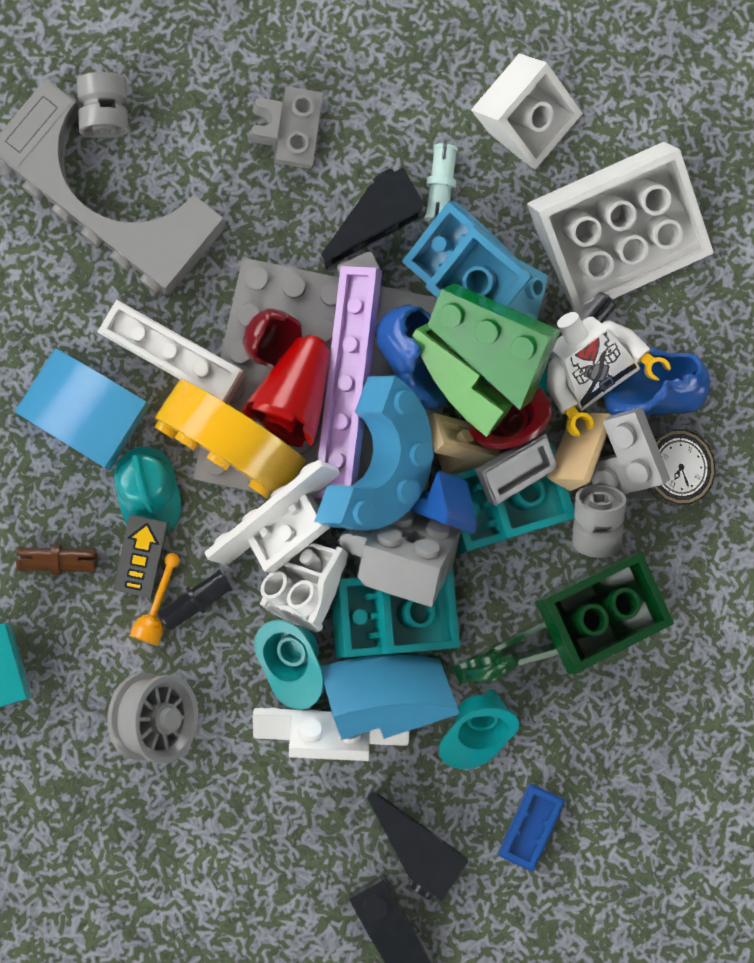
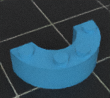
M396 376L367 377L355 413L365 421L372 435L373 454L371 464L365 475L351 486L327 485L314 522L329 527L355 530L383 528L404 516L414 506L423 492L434 456L431 427L426 411L417 395L406 383Z

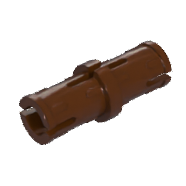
M53 545L52 548L18 547L16 556H20L21 559H32H16L18 572L51 571L53 575H61L62 571L96 573L97 563H94V561H81L97 560L96 548L63 549L62 545Z

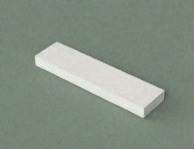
M117 299L98 330V333L172 376L192 383L226 404H229L247 374L240 368Z

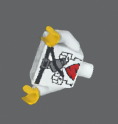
M570 312L563 315L557 322L563 335L557 339L550 356L551 361L548 363L546 388L561 414H567L568 416L566 422L567 431L573 436H580V432L575 426L577 418L583 420L588 430L594 428V421L589 414L579 413L576 407L583 411L637 372L640 369L637 363L640 361L645 365L644 372L646 376L655 381L660 379L652 373L653 363H661L667 371H670L671 368L666 359L661 357L654 358L649 353L651 349L631 329L610 320L601 323L594 317H587L582 321L578 313Z

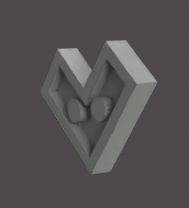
M642 407L611 415L603 420L615 454L598 459L591 478L593 485H608L617 488L623 494L664 485L670 480Z

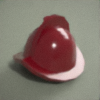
M488 383V384H487L489 387H491V388L494 389L496 392H498L500 395H502L504 398H506V397H505L500 391H498L491 383ZM537 387L532 402L521 410L513 404L497 429L487 437L467 421L468 431L476 442L487 448L506 449L516 447L534 439L546 428L552 417V405L545 392L540 387Z

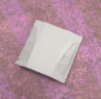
M313 542L310 543L273 574L269 573L261 585L263 598L260 605L270 613L294 625L303 626L315 633L321 631L323 628L322 622L335 597L342 571L346 566L348 553L340 547H337L335 550Z

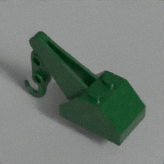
M642 552L587 572L550 590L535 601L543 619L485 651L464 659L451 667L459 685L472 680L477 684L500 679L510 674L520 665L559 654L567 674H575L673 625L674 622ZM547 627L553 640L552 643L513 656L511 654L504 655L502 650Z

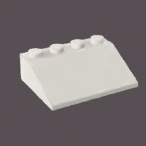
M666 142L659 143L527 203L542 245L574 312L578 313V315L600 292L614 299L714 253L681 151Z

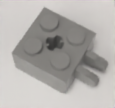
M409 510L399 520L383 528L375 530H345L340 535L339 544L341 545L340 548H343L347 553L351 552L353 555L362 557L358 578L364 586L432 607L453 568L461 529L414 514Z

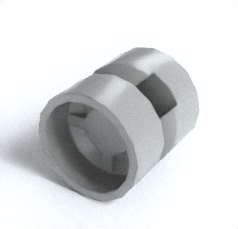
M92 72L79 76L77 78V99L83 105L78 110L79 133L82 136L96 139L117 138L127 134L128 112L122 106L127 100L126 78L123 75L112 72Z
M595 484L585 486L576 493L575 520L572 536V545L575 550L583 555L595 558L610 557L621 550L624 526L622 523L624 522L626 497L623 492L608 485Z

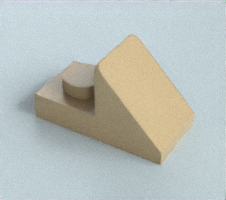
M432 413L428 417L432 432L433 449L437 454L443 472L452 475L473 469L500 455L499 449L487 448L473 439L468 431L467 421Z

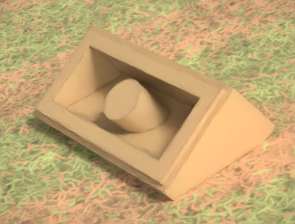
M587 413L594 421V428L592 430H588L583 420L577 418L575 426L579 430L580 436L571 435L567 428H565L554 457L558 468L548 474L550 481L569 491L590 483L608 435L603 420L611 416L609 413Z

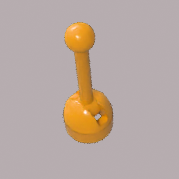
M169 553L165 556L164 563L166 567L150 613L142 615L135 621L129 635L130 637L159 646L163 635V626L157 614L173 568L177 567L180 562L177 554Z

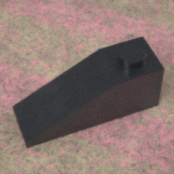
M404 167L395 172L393 169L385 170L373 179L374 183L367 188L321 253L325 269L425 216L426 206Z
M371 789L367 794V799L405 872L414 881L410 887L427 900L435 896L442 901L469 862L468 858Z
M384 874L350 893L349 901L385 963H432Z

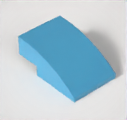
M451 201L447 202L402 260L409 269L427 284L425 287L437 298L441 289L457 284L509 307L533 277L521 262L483 224L458 202Z
M55 348L16 408L15 413L110 471L149 410L150 405L117 383Z
M392 654L359 657L321 666L326 693L341 740L380 728L383 739L459 714L440 659L418 655Z

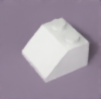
M522 54L517 55L471 109L490 135L533 169L540 165L583 114L547 62Z

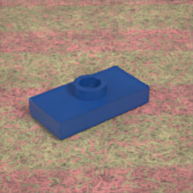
M528 783L497 852V856L534 872L566 800L534 784Z

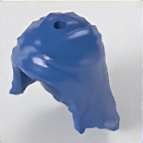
M411 304L403 305L384 314L376 325L375 337L377 345L395 376L412 389L424 409L434 410L441 408L447 404L448 399L433 380L421 358V346L417 344L412 336L417 328L429 322L431 315L422 307L412 306Z
M651 347L649 353L654 358L661 357L666 359L670 364V371H667L661 363L655 362L651 370L660 380H651L646 376L644 372L645 365L640 361L637 363L640 367L637 372L603 395L604 405L611 415L640 407L643 408L645 416L652 414L658 416L686 414L697 411L706 402L710 392L711 380L706 365L697 355L690 353H666L663 350Z

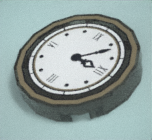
M686 429L668 430L655 436V441L670 480L664 485L648 488V492L659 502L670 506L690 505L704 498L711 489L716 474L715 458L709 445L698 434Z

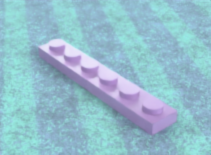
M341 266L318 454V460L336 466L340 472V475L328 485L351 486L358 481L365 421L355 413V410L371 371L382 270L378 268ZM327 486L313 497L322 499Z

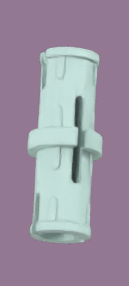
M444 143L435 144L433 148L431 176L427 177L426 187L429 188V197L425 220L428 222H433L436 218L437 208L439 207L440 213L447 202L450 201L451 191L456 189V180L453 179L458 148L451 144H447L445 159H443Z

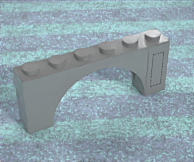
M45 79L0 132V171L9 178L15 173L24 180L25 183L22 185V188L36 200L40 201L43 196L54 204L51 211L65 223L69 224L72 220L83 227L80 234L94 246L99 247L101 243L106 245L113 251L110 258L127 271L131 266L142 274L139 280L152 292L157 294L161 289L170 296L226 228L224 218L194 194L172 213L145 222L131 223L112 220L86 207L73 194L65 171V147L71 128L78 118L79 107L76 101L48 79Z

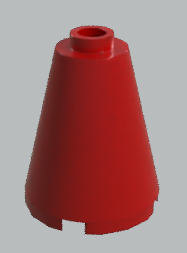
M314 335L296 338L244 404L241 413L264 426L266 430L287 445L302 447L305 441L308 442L309 446L313 445L317 435L329 369L330 350L327 348V343Z

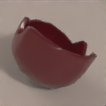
M267 308L264 311H260L245 327L242 344L247 356L257 364L273 369L296 338L302 337L301 323L282 310Z

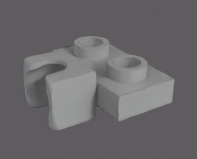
M286 86L283 102L265 98L255 99L252 111L255 115L264 117L268 121V125H254L248 139L259 144L272 146L276 144L274 163L311 169L314 160L323 93Z

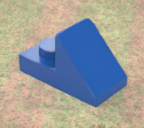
M438 471L430 492L423 490L419 499L410 509V511L475 534L477 523L469 487L462 478Z

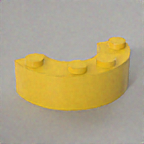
M179 379L154 417L157 420L154 428L171 439L175 438L193 451H195L198 445L210 452L206 457L209 461L227 471L229 466H232L251 480L248 484L249 488L265 498H268L276 489L288 485L294 480L307 461L285 442L244 414L183 379Z

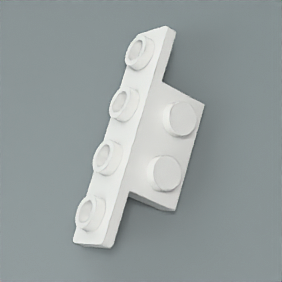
M321 460L309 463L303 467L299 476L288 485L276 489L266 503L258 509L248 512L243 517L242 522L230 532L220 535L214 541V545L205 551L207 559L228 565L251 547L263 570L273 574L330 528L329 526L314 522L319 507L313 496L340 475L338 468Z
M255 708L253 710V737L257 739L290 740L289 757L369 761V744L406 746L409 743V731L383 739L380 728L341 740L333 714L329 711Z

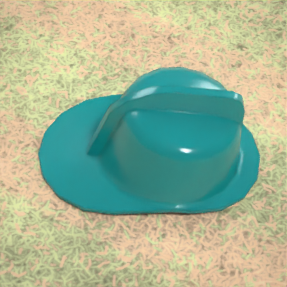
M137 447L126 452L118 461L114 471L115 490L126 525L129 514L168 522L167 533L170 532L178 523L182 512L181 497L170 459L162 451L152 447Z
M273 620L265 623L258 629L254 638V650L272 691L277 699L289 708L296 710L310 708L318 702L324 685L322 669L317 659L319 647L316 638L308 629L288 621Z
M489 689L483 695L471 696L463 700L458 706L459 714L456 715L455 724L444 735L439 744V756L443 763L452 768L471 769L481 766L491 760L507 741L519 730V720L514 713L507 710L495 690Z

